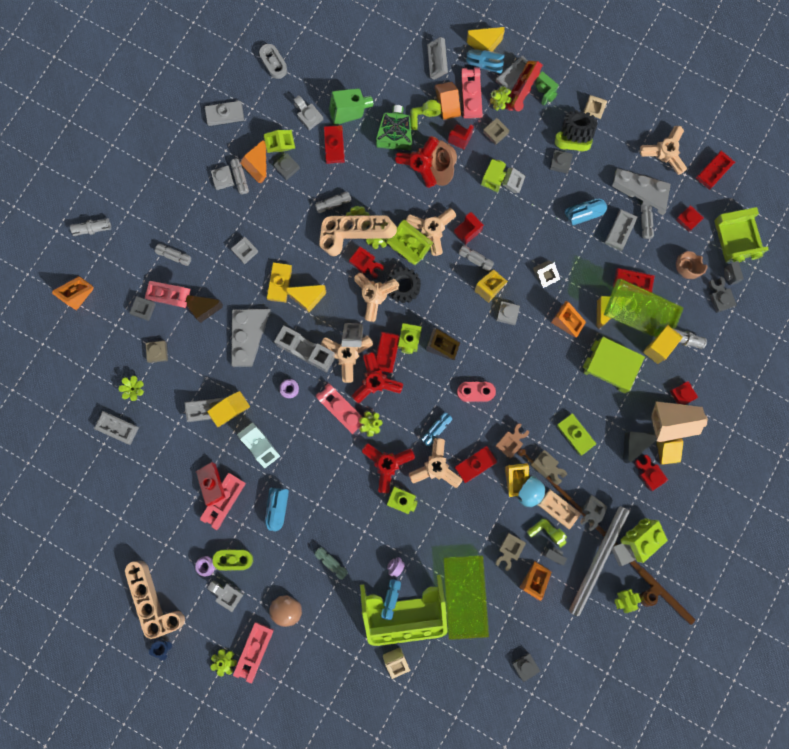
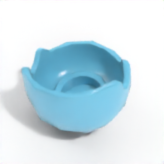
M535 476L530 477L518 494L522 501L520 499L518 501L526 507H533L539 504L545 495L544 484Z

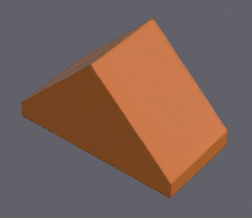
M453 81L435 85L443 120L461 116L458 89Z
M261 141L240 162L258 183H262L266 178L265 141Z
M77 277L54 289L52 294L77 311L94 287L81 277Z
M565 301L551 323L577 338L586 321L568 301Z
M534 562L519 588L541 601L552 572Z

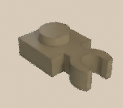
M545 450L531 464L543 477L546 478L550 475L551 480L556 485L562 482L558 475L562 478L567 475L565 470L556 467L559 462Z
M508 533L499 549L503 555L496 559L495 565L499 566L500 562L504 560L506 561L504 570L508 571L511 568V558L518 560L526 543Z

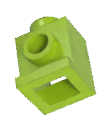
M276 130L264 134L267 153L285 152L295 149L292 130Z
M492 159L481 185L498 192L506 175V172H504L506 164L503 161Z
M402 324L398 349L402 350L401 352L406 354L417 352L421 327ZM412 336L413 340L411 342H408L406 340V337Z
M394 487L387 506L409 514L410 511L414 512L418 501L415 500V495ZM402 497L407 499L406 505L400 504L399 500Z

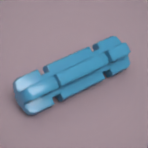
M444 412L440 416L441 419L437 420L428 430V434L425 433L421 438L424 444L430 446L433 443V439L437 438L446 428L445 425L452 421V417L448 413Z
M391 579L388 587L390 590H387L383 605L385 609H382L381 617L391 620L394 612L392 609H395L399 594L397 590H400L401 582Z

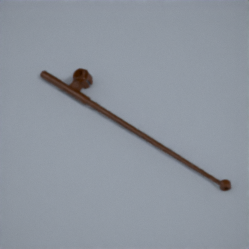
M518 450L519 456H525L531 463L534 462L526 454V450ZM549 476L546 477V479L585 517L586 515L582 512L583 509L563 489H561L558 485L553 483ZM597 525L595 529L605 537L606 532ZM635 560L630 562L637 570V573L651 586L640 594L642 605L645 607L656 605L660 595L689 625L695 622L696 619L644 567L640 566Z

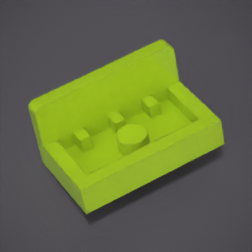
M406 220L401 221L396 234L387 240V244L393 250L398 251L408 262L414 265L425 257L433 244L430 239Z
M648 518L640 520L638 525L629 530L621 539L622 544L630 545L637 562L644 563L668 541L659 520H650Z

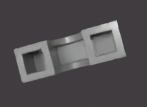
M284 325L274 341L277 347L326 373L335 359L333 351L318 343L316 345L306 340L301 334Z

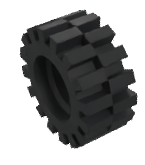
M575 110V112L570 111L564 118L561 130L563 136H567L566 139L568 140L571 138L572 142H575V140L578 143H581V141L586 143L587 140L591 141L597 128V119H594V115L590 116L589 112L585 114L583 110L581 112H578V110Z
M399 267V270H393V273L389 274L387 281L396 279L398 282L400 279H407L411 283V288L406 292H401L397 289L389 293V295L398 303L399 301L402 303H406V301L412 302V299L415 300L420 292L421 280L419 275L415 274L413 269L408 270V267H405V269Z

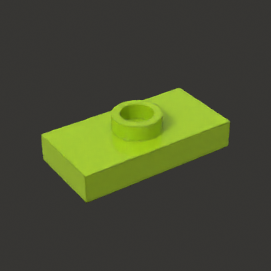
M573 413L556 425L580 456L596 445V442Z

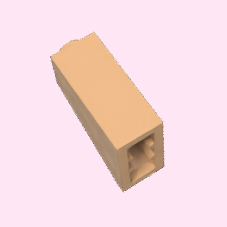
M656 402L651 416L656 439L659 442L699 435L703 427H706L708 421L703 407Z

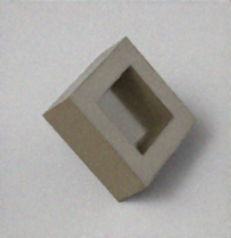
M496 118L483 130V133L496 145L509 134V129Z
M166 341L146 343L148 363L168 361Z

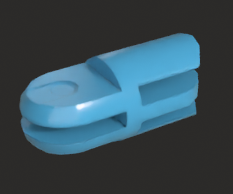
M469 50L466 61L468 64L478 66L480 69L502 73L503 67L501 66H503L505 54L488 50Z
M596 198L568 207L564 213L571 224L576 225L602 216L606 212L607 205L604 200Z
M274 487L269 489L265 526L270 531H278L283 526L289 494L287 489Z

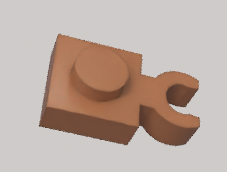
M521 424L515 426L513 435L508 431L495 446L509 459L523 445L519 440L527 437L529 434L528 430L524 434L519 433L518 429L521 427Z

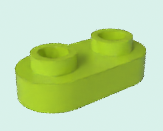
M562 131L556 134L555 145L560 149L583 152L591 148L593 139L591 141L587 140L586 143L583 141L578 143L577 140L572 142L571 138L569 140L566 139L567 136H563Z
M220 550L214 554L212 561L214 567L218 570H246L253 564V555L248 550ZM222 556H225L227 558V562L225 564L221 562ZM242 556L247 558L246 563L240 561Z

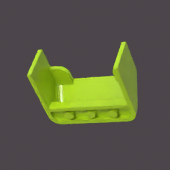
M441 574L437 575L438 587L427 588L422 594L423 598L396 602L395 609H392L394 613L391 620L381 617L382 609H385L383 599L375 594L366 596L364 585H360L362 614L368 643L373 646L440 638L446 635V606Z

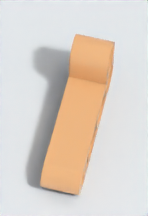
M384 215L329 216L322 222L320 247L330 256H337L342 250L343 239L392 238L397 232V227L389 217Z
M144 561L129 563L126 566L125 575L144 635L147 638L153 639L181 628L185 622L183 613L173 611L163 615L147 564ZM139 567L140 571L134 573V569ZM141 584L145 585L146 587V593L144 595L141 594L139 591V587ZM147 603L152 606L151 614L145 610ZM171 616H175L177 618V626L171 625ZM152 623L157 624V633H154L151 630Z

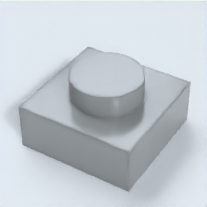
M229 166L211 171L216 190L234 185Z
M508 168L502 185L513 193H520L525 175L515 168Z
M246 237L231 248L244 264L258 253V250Z
M501 301L497 321L515 325L520 306Z

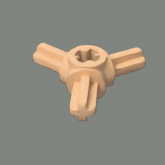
M674 126L669 137L665 138L663 142H658L657 145H642L640 147V155L642 157L656 156L657 159L665 163L669 162L678 175L682 174L687 170V167L678 156L680 154L678 142L684 130L681 126Z
M449 208L439 217H426L424 220L408 215L406 221L414 228L421 230V233L433 242L430 247L433 256H438L443 253L440 238L442 237V231L445 230L444 226L456 217V213L453 209ZM434 226L435 231H431L430 227Z
M358 273L355 275L354 281L362 288V296L365 302H367L365 320L374 322L376 320L378 304H381L386 299L387 294L397 290L399 283L396 279L383 284L381 282L375 283L374 281H369L363 273Z
M368 336L362 338L361 347H342V343L338 344L328 338H324L321 345L335 353L334 358L339 360V365H342V382L351 383L353 382V365L356 364L359 353L371 347L373 343ZM347 351H350L351 357L347 356V358H344L343 352L347 353Z
M435 438L433 440L432 456H429L428 462L424 463V467L409 473L412 483H417L428 477L431 479L436 477L439 480L442 478L454 488L461 484L462 478L448 469L449 465L446 464V458H443L444 439ZM432 463H440L441 471L438 472L437 470L434 472L432 470Z

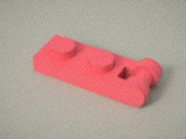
M474 67V69L470 70L461 68L464 118H482L480 68ZM467 77H474V81H468Z
M149 281L145 299L186 308L187 302L185 301L190 293V289Z
M328 383L321 393L315 395L352 434L363 425L359 422L362 416L331 384ZM332 394L335 398L329 403L326 398Z
M228 473L222 483L226 498L210 507L208 506L200 521L208 522L212 525L213 529L218 530L246 483ZM213 511L219 514L217 518L211 516Z
M258 622L254 623L233 676L245 678L246 682L252 684L274 629ZM245 664L251 666L250 671L243 669Z

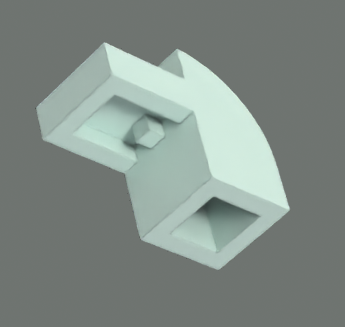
M251 423L237 434L264 468L280 457L267 437L254 423Z

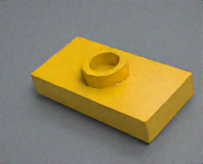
M273 263L267 300L286 303L292 265Z

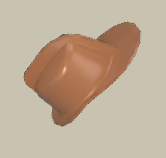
M438 140L439 144L432 154L433 166L430 168L437 185L444 186L453 178L457 154L450 144Z

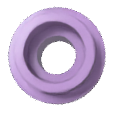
M292 379L284 380L280 385V393L285 398H294L299 392L297 382ZM292 386L293 390L292 392H287L286 388Z
M208 556L199 558L195 566L197 573L204 577L210 576L215 570L213 559ZM204 563L208 564V569L204 568Z
M397 557L389 562L387 569L390 576L398 577L403 571L405 563L402 562L401 558Z

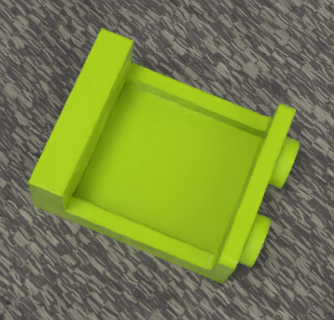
M757 207L721 214L714 220L725 262L739 261L740 263L745 261V258L750 257L752 260L763 257V254L769 250L768 246L763 247L756 225L755 217L759 215Z
M605 337L598 341L595 340L591 347V351H593L591 358L587 357L583 368H585L583 374H591L618 387L620 392H629L645 356Z

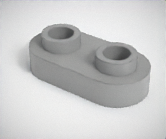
M263 45L260 48L259 54L268 72L273 78H283L287 74V66L274 45Z

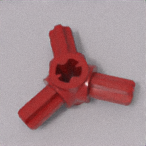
M430 136L424 147L419 148L417 152L413 151L411 154L398 152L395 157L396 163L410 165L417 173L420 172L428 188L437 184L430 167L433 166L432 154L439 144L438 139Z
M373 352L364 354L363 358L367 370L364 373L365 379L362 381L364 384L352 394V398L357 403H360L371 392L375 393L377 390L382 392L383 389L401 393L403 383L386 378L387 375L382 374L381 369H378ZM374 376H377L380 383L377 382L376 385H373V381L370 378L373 379Z
M366 444L362 449V453L374 461V466L378 468L377 473L380 474L378 492L389 493L391 477L395 475V470H398L400 465L415 459L412 449H407L395 455L393 453L387 454L386 452L382 454L370 444ZM386 459H388V462L391 460L393 463L390 465L391 469L386 470V467L382 468Z

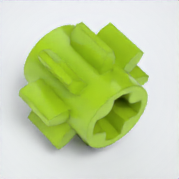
M632 589L618 592V599L614 600L617 609H623L624 613L637 610V603H641L639 594L633 593Z

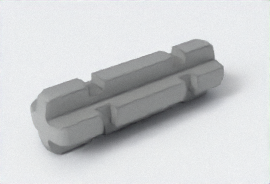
M236 158L231 160L230 163L238 191L243 195L248 193L249 189L242 165L240 164L241 161Z
M346 191L341 193L340 196L335 195L325 199V202H317L315 207L318 213L326 211L325 209L330 210L342 205L343 202H350L351 197Z
M642 204L641 212L643 214H641L642 229H644L642 235L644 239H651L654 236V230L652 229V206L647 207Z
M157 244L155 248L156 254L164 255L166 258L178 263L180 262L185 266H188L191 262L189 255L182 254L162 244Z
M463 245L459 251V255L464 258L467 257L469 261L478 266H483V269L490 271L494 265L493 261L490 259L486 260L485 256L474 250L471 251L466 245Z

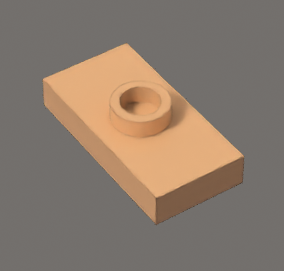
M550 489L546 492L542 501L537 504L567 529H570L581 515L580 512Z

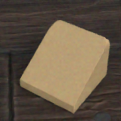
M589 95L584 113L589 112L590 116L594 115L596 118L601 119L607 100Z
M401 648L383 655L385 665L392 679L410 671Z

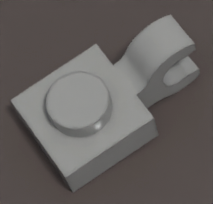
M300 96L293 99L294 105L300 111L297 114L298 118L308 130H311L323 121V116L312 103L307 106Z
M214 580L207 588L218 595L216 602L233 612L244 593L227 583L223 588Z

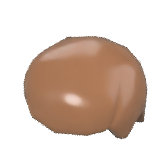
M686 251L679 255L676 262L678 273L685 279H695L703 275L708 266L703 264L702 256L696 255L691 251Z
M279 596L272 601L269 608L270 617L279 626H293L300 620L302 615L301 604L291 596Z

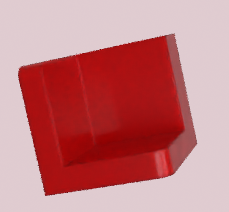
M456 124L454 130H451L449 133L448 143L465 150L473 134L474 126L470 124L469 128L466 129Z
M470 212L465 216L464 222L454 230V233L466 245L482 231L484 225Z

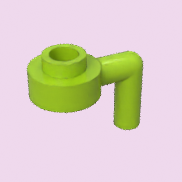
M428 100L422 107L412 108L410 111L411 130L418 129V115L438 116L441 113V105L435 100Z
M541 519L526 531L532 538L544 528L559 548L566 544L565 539L567 536L560 528L555 529L547 519Z

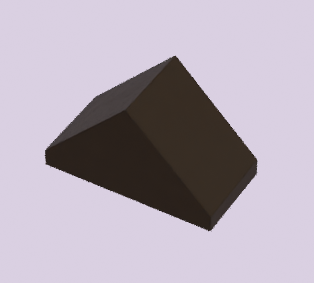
M187 295L185 301L189 310L200 323L223 307L222 302L218 299Z
M434 328L427 346V352L455 360L460 342Z

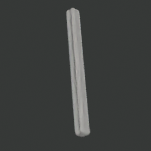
M622 506L618 508L569 609L571 614L580 616L629 514L628 509Z

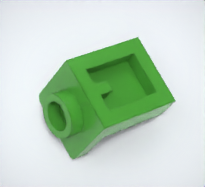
M542 71L536 79L535 86L541 93H545L541 102L545 105L548 101L551 103L558 94L556 91L559 85Z

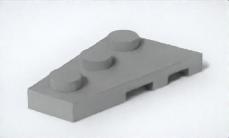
M617 168L612 184L614 188L630 197L636 196L643 200L642 204L647 207L651 205L657 208L658 213L664 215L666 212L671 184Z
M270 309L232 310L233 367L253 366L262 334L266 328L267 319L271 313Z

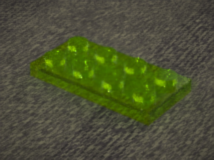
M617 279L604 316L656 338L667 325L676 329L684 307L622 279Z
M483 555L443 557L448 639L489 637Z

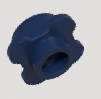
M160 636L154 638V643L149 648V654L163 661L167 658V653L172 648V643L162 640Z

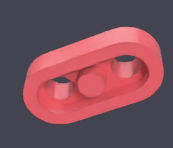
M463 382L457 389L458 398L464 402H488L496 394L494 385L489 382ZM465 388L470 389V394L466 395L463 390ZM484 388L489 389L490 393L488 395L483 393Z

